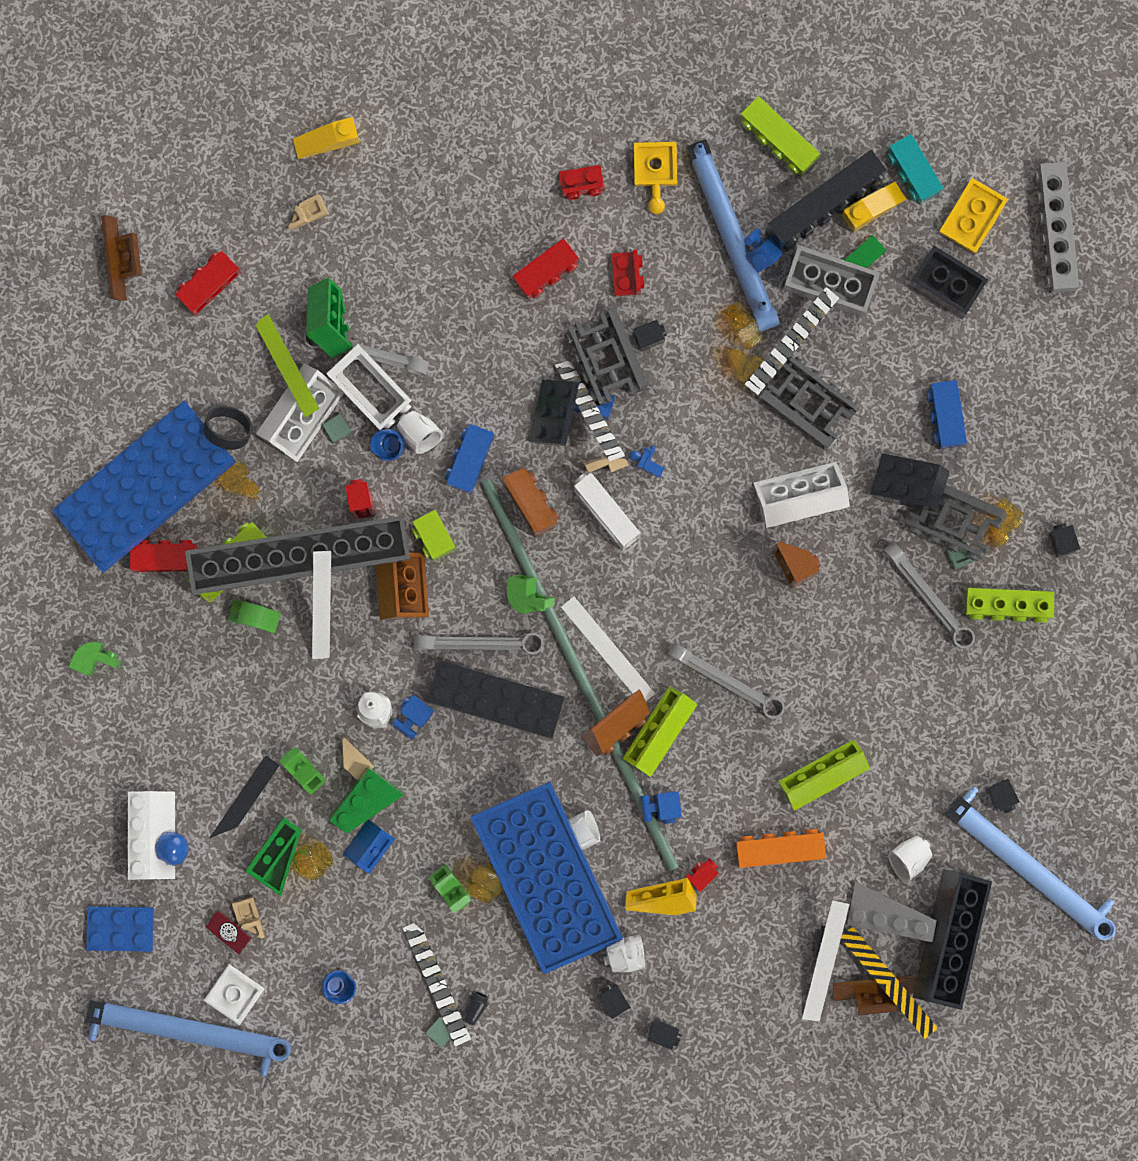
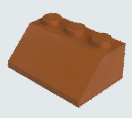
M523 468L502 478L505 488L536 538L558 525L557 519H559V516L553 507L549 509L546 504L548 498L542 489L538 490L534 483L537 480L532 471L527 472Z
M783 542L777 543L772 550L791 588L814 578L820 572L819 567L821 563L816 554L812 556L808 550Z
M409 553L410 560L376 565L380 620L429 617L424 553Z
M640 689L628 696L581 736L597 757L601 754L608 755L615 749L613 745L618 740L623 742L631 735L629 731L634 726L638 729L647 721L645 717L650 712Z

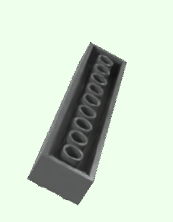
M403 516L185 551L192 595L313 576V552L331 551V573L410 560Z

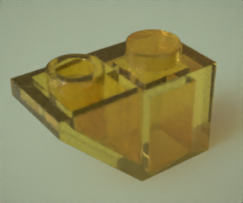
M739 301L729 305L720 312L737 341L745 350L764 340L756 320Z
M732 348L731 351L726 350L724 357L737 383L746 386L745 383L763 363L764 359L755 355L751 357L745 356L743 351Z
M236 459V463L218 477L219 482L228 494L255 501L259 500L258 493L261 492L255 481L250 482L247 475L250 472L244 462L240 464Z
M1005 497L996 505L1007 513L1008 516L1005 522L1001 523L1000 530L989 526L991 546L994 549L998 545L1002 547L1010 538L1007 535L1012 528L1016 530L1023 522L1021 517L1024 513Z

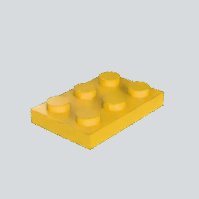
M971 178L940 229L939 234L976 254L1007 203L1008 198Z

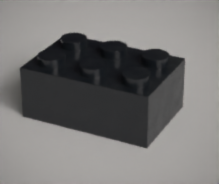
M934 245L908 286L963 320L987 283L988 278Z
M882 453L870 494L880 501L938 513L950 471L939 464Z

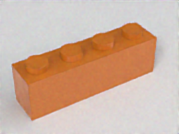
M818 829L805 830V835H796V831L783 832L784 837L775 838L774 833L764 834L762 839L753 840V836L740 837V842H736L738 868L826 859L824 833H818Z

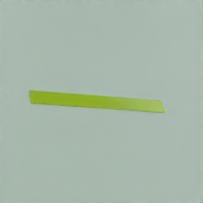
M266 315L258 321L256 327L304 417H308L317 411L319 406L269 315Z

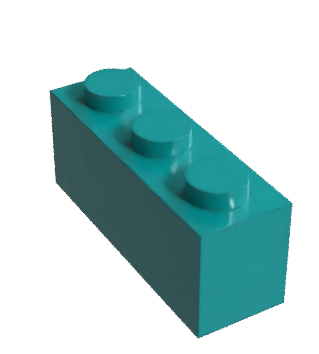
M912 134L889 146L887 158L891 165L897 166L899 170L897 172L898 177L903 184L907 183L910 188L908 193L914 202L917 201L921 205L942 193L944 187Z

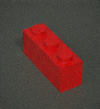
M563 238L512 276L513 281L528 300L531 297L536 299L544 293L543 289L546 286L550 285L552 287L561 280L560 276L565 272L570 274L577 269L579 257Z
M222 250L219 253L215 252L209 257L208 263L203 268L199 267L194 271L192 279L179 285L177 288L178 292L175 295L196 316L241 271Z
M362 479L350 481V485H346L345 488L350 512L353 517L357 519L376 515L372 492L367 481L363 482Z
M143 540L130 551V570L132 572H188L185 551L198 549V546L192 544V540H179V544H171L170 540H158V544H149V541Z

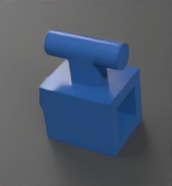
M756 228L744 239V243L753 247L746 256L759 273L775 263L783 253L772 237L762 241L760 238L761 230Z
M414 695L411 698L407 696L400 705L403 708L400 712L407 717L404 723L398 718L392 723L395 728L411 740L418 734L411 729L412 726L416 724L423 728L435 712Z
M679 791L653 795L654 803L650 804L649 795L640 796L644 822L652 821V812L656 813L657 821L663 820V824L676 823V818L682 817Z

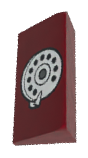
M217 910L206 925L209 931L237 954H240L253 938L220 910Z

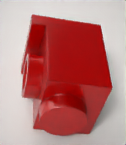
M710 858L704 863L699 861L691 869L693 874L690 876L687 873L684 877L688 878L689 882L701 892L719 874L716 871L718 866Z

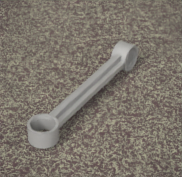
M305 331V344L312 350L321 349L318 345H310L308 343V336ZM352 342L353 348H354L358 343ZM359 344L375 362L426 376L429 362L425 360L406 357Z
M892 542L883 549L886 557L901 571L950 631L954 646L959 649L971 647L975 641L974 632L970 628L960 625L907 560L901 548L895 542ZM966 630L969 632L970 642L968 645L962 646L957 643L956 634L958 631Z
M529 633L524 638L414 636V650H524L529 655H536L541 652L544 645L542 637L537 633ZM533 636L539 639L541 645L537 651L529 652L525 648V641L528 637Z
M676 643L672 644L667 653L671 658L687 665L761 708L767 718L777 719L783 715L785 706L781 699L764 696L695 656ZM771 700H776L781 707L780 713L776 716L768 715L765 710L766 704Z

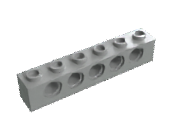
M1066 162L1040 164L1034 176L1035 183H1039L1040 189L1037 192V203L1041 204L1042 212H1039V223L1044 226V233L1041 234L1042 246H1046V254L1043 255L1044 267H1048L1049 274L1045 278L1046 287L1050 288V293L1077 291L1079 288ZM1047 183H1054L1057 189L1054 191L1048 189ZM1049 203L1057 204L1059 211H1052L1049 208ZM1051 224H1058L1061 232H1054ZM1058 244L1062 246L1063 253L1055 252L1053 245ZM1056 266H1063L1065 274H1059L1056 271Z

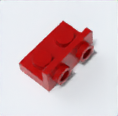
M601 165L559 172L563 198L567 197L568 200H576L580 198V195L588 194L590 197L601 195V192L605 191Z
M637 249L633 250V252L612 253L615 297L641 295V289H645L644 276H639V268H643L642 255H638Z

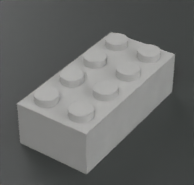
M798 245L783 290L815 301L827 287L839 297L832 307L864 318L880 273Z

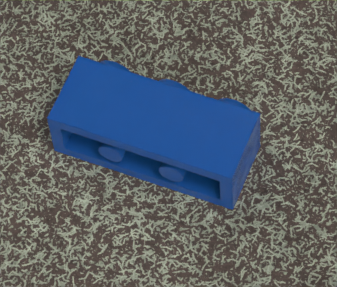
M957 380L932 383L929 386L930 390H927L928 403L932 402L933 411H930V420L932 424L935 423L936 432H933L934 444H938L939 450L965 446L967 439Z
M472 424L469 425L468 429L464 428L460 438L463 441L461 448H456L452 460H455L453 468H448L444 478L447 480V486L469 495L472 494L495 435L493 432Z

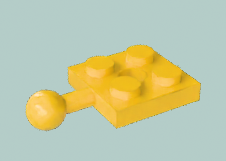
M676 142L634 143L635 186H652V199L648 203V209L653 214H660L665 209V203L660 198V186H677ZM658 159L662 166L659 169H652L649 165L650 161Z

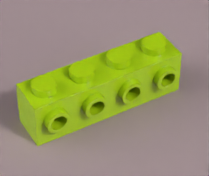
M759 96L741 113V125L747 131L752 130L757 135L756 139L765 146L767 144L772 149V154L778 160L783 159L788 164L787 168L796 175L798 173L802 177L819 159L821 153Z
M967 588L965 590L964 616H970V620H983V616L991 617L992 621H1004V617L1013 618V622H1026V618L1035 619V623H1048V619L1054 618V592Z
M669 686L624 755L623 760L651 777L698 704L682 692Z
M853 739L778 782L786 799L795 811L866 772L870 767L863 751Z

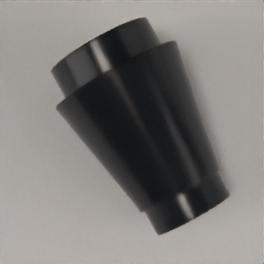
M473 991L472 995L468 997L463 1021L470 1025H475L489 1005V997L481 992Z

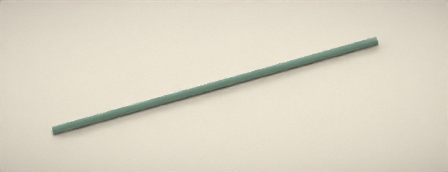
M491 478L483 481L481 484L525 575L537 577L536 594L548 596ZM553 606L546 608V611L543 612L598 722L606 715ZM617 741L613 744L615 749L611 752L642 814L640 796H644L643 791L629 763L623 760L625 754ZM652 812V821L645 823L670 872L679 866Z

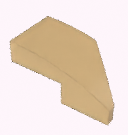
M317 194L301 202L299 206L296 205L294 209L295 214L292 223L289 224V229H297L329 214L321 195Z
M607 457L583 463L588 473L608 465L611 472L628 466L627 460L623 458L609 461Z
M344 736L341 738V762L343 767L355 779L360 777L368 765L374 768V765Z
M254 896L232 902L238 924L241 925V928L258 935L260 938H264L265 934Z

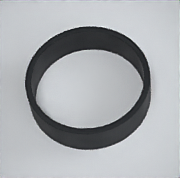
M219 406L208 412L203 425V432L206 438L215 446L227 450H236L248 443L252 432V423L249 417L242 411L229 406ZM215 417L235 419L243 425L247 435L240 439L224 438L211 429L208 421Z

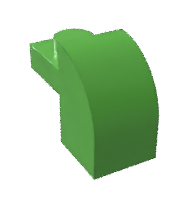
M520 574L508 577V600L511 606L522 614L533 611H546V608L554 606L555 597L536 594L537 577Z
M234 600L228 621L275 633L281 613L252 603Z
M89 642L76 650L69 668L92 677L98 661L116 669H119L122 661L117 659V654L106 650L105 654H103L104 644Z
M296 747L288 751L279 760L310 795L327 781Z
M446 864L429 876L433 886L444 898L453 913L462 910L471 901L469 893Z

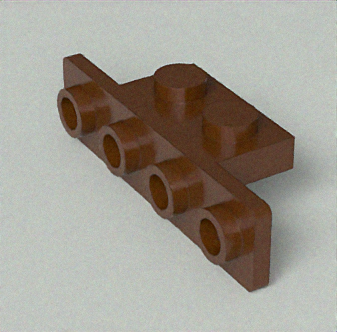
M104 215L101 216V229L104 237L109 293L113 300L126 301L125 280L142 276L137 234L129 233L119 236L117 218Z
M918 975L896 977L909 994L914 992ZM875 979L832 984L833 1000L855 999L858 1015L901 1011Z

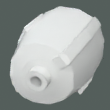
M416 411L403 414L397 424V429L403 439L417 454L429 451L443 439V432L428 417ZM431 433V435L423 441V439Z
M374 691L365 692L359 699L357 716L364 724L370 727L386 728L392 717L391 702L382 693Z
M586 810L569 819L583 850L600 842L599 830L591 811Z
M919 836L902 842L888 854L889 862L894 872L904 884L922 872L932 858L929 842L922 840Z
M640 935L625 937L623 940L607 947V956L603 958L605 965H609L613 973L645 969L644 949Z

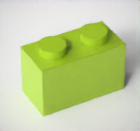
M436 510L413 521L415 527L412 528L416 539L421 538L425 544L421 548L427 559L432 557L433 561H436L456 550Z

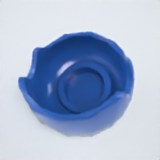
M382 429L375 433L370 440L372 454H376L383 461L396 460L402 455L405 448L402 435L394 429Z
M166 832L160 836L156 845V853L159 860L166 862V865L176 866L182 864L187 858L189 844L183 835L175 832Z
M335 970L324 977L321 991L329 1002L345 1004L351 1001L356 994V982L348 973Z

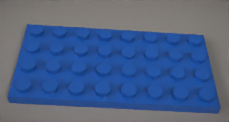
M185 400L52 510L103 573L236 463L235 459L226 449L215 446L206 438L203 432L204 423Z
M551 781L471 815L470 818L543 974L623 940L621 931Z

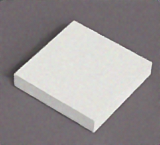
M228 964L204 1001L240 1025L265 988Z

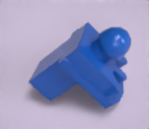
M654 445L650 448H643L641 454L638 451H631L629 453L630 459L637 462L636 468L657 478L661 477L665 467L651 461L656 449Z

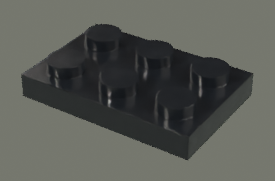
M542 379L529 442L566 446L579 383Z

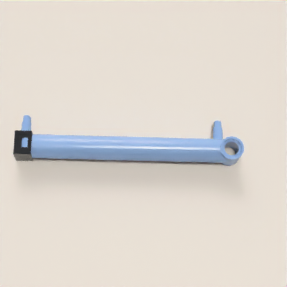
M972 787L963 798L961 796L956 797L944 814L962 826L1089 931L1096 939L1109 940L1114 936L1116 932L1115 924L1105 917L1114 904L1112 899H1108L1098 911L971 807L972 805L969 803L978 792L976 787ZM1101 923L1107 925L1108 931L1105 935H1100L1098 932V927Z

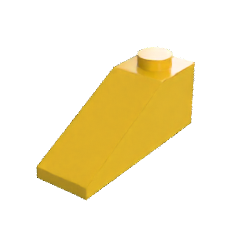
M353 117L331 122L293 138L298 159L360 143Z
M893 182L845 209L842 217L851 231L855 233L907 199L896 182Z
M688 878L627 891L625 908L627 911L680 915L696 911L697 894Z

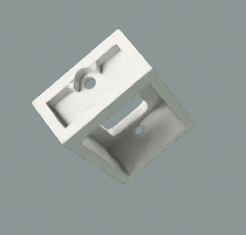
M359 344L327 373L379 430L383 427L388 429L396 422L393 418L398 413L403 415L411 408L409 403L412 400ZM355 359H358L396 399V404L385 414H381L344 376L343 370Z
M584 473L575 480L574 492L622 551L640 538L639 530L592 473L589 475Z

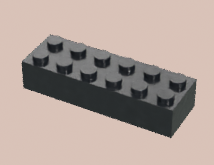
M871 149L770 221L765 230L766 235L773 238L781 251H790L797 245L796 242L801 237L804 240L814 233L813 230L818 225L820 227L825 226L831 221L830 218L835 213L838 215L842 214L848 208L850 202L854 201L856 203L864 198L868 189L871 188L873 191L878 188L885 179L884 175L887 169Z
M439 660L427 702L553 739L565 697Z
M943 869L931 917L937 920L933 942H925L912 998L962 1010L992 881Z

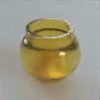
M322 842L305 844L294 855L293 867L295 872L300 877L308 880L321 878L327 873L328 868L333 865L332 854Z
M486 863L485 866H477L471 871L468 877L469 886L466 892L479 901L491 904L493 899L497 898L503 891V886L493 865Z

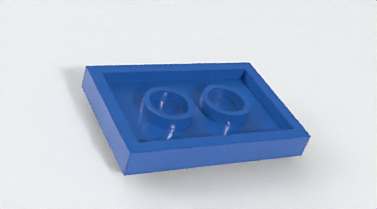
M88 906L86 951L152 952L154 908Z

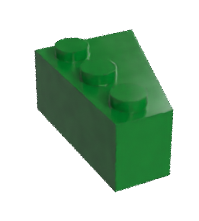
M329 277L308 287L306 334L308 338L313 340L331 358H335L353 349L352 342H348L346 332L350 331L349 325L344 324L343 314L346 313L342 289Z
M368 765L330 814L329 821L348 834L404 796V793Z
M282 816L246 866L245 872L281 896L300 838L301 828Z

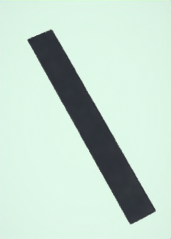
M268 756L264 757L209 839L239 826L280 766Z

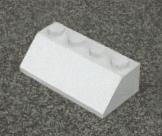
M305 363L299 371L319 409L308 417H304L288 387L256 433L260 438L296 462L299 461L322 427V424H324L344 394L330 379Z
M837 462L753 483L766 528L850 507L847 486Z
M128 792V880L175 879V866L166 865V862L157 858L156 845L160 836L166 832H175V792Z

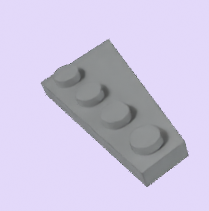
M855 882L847 925L933 942L937 920Z

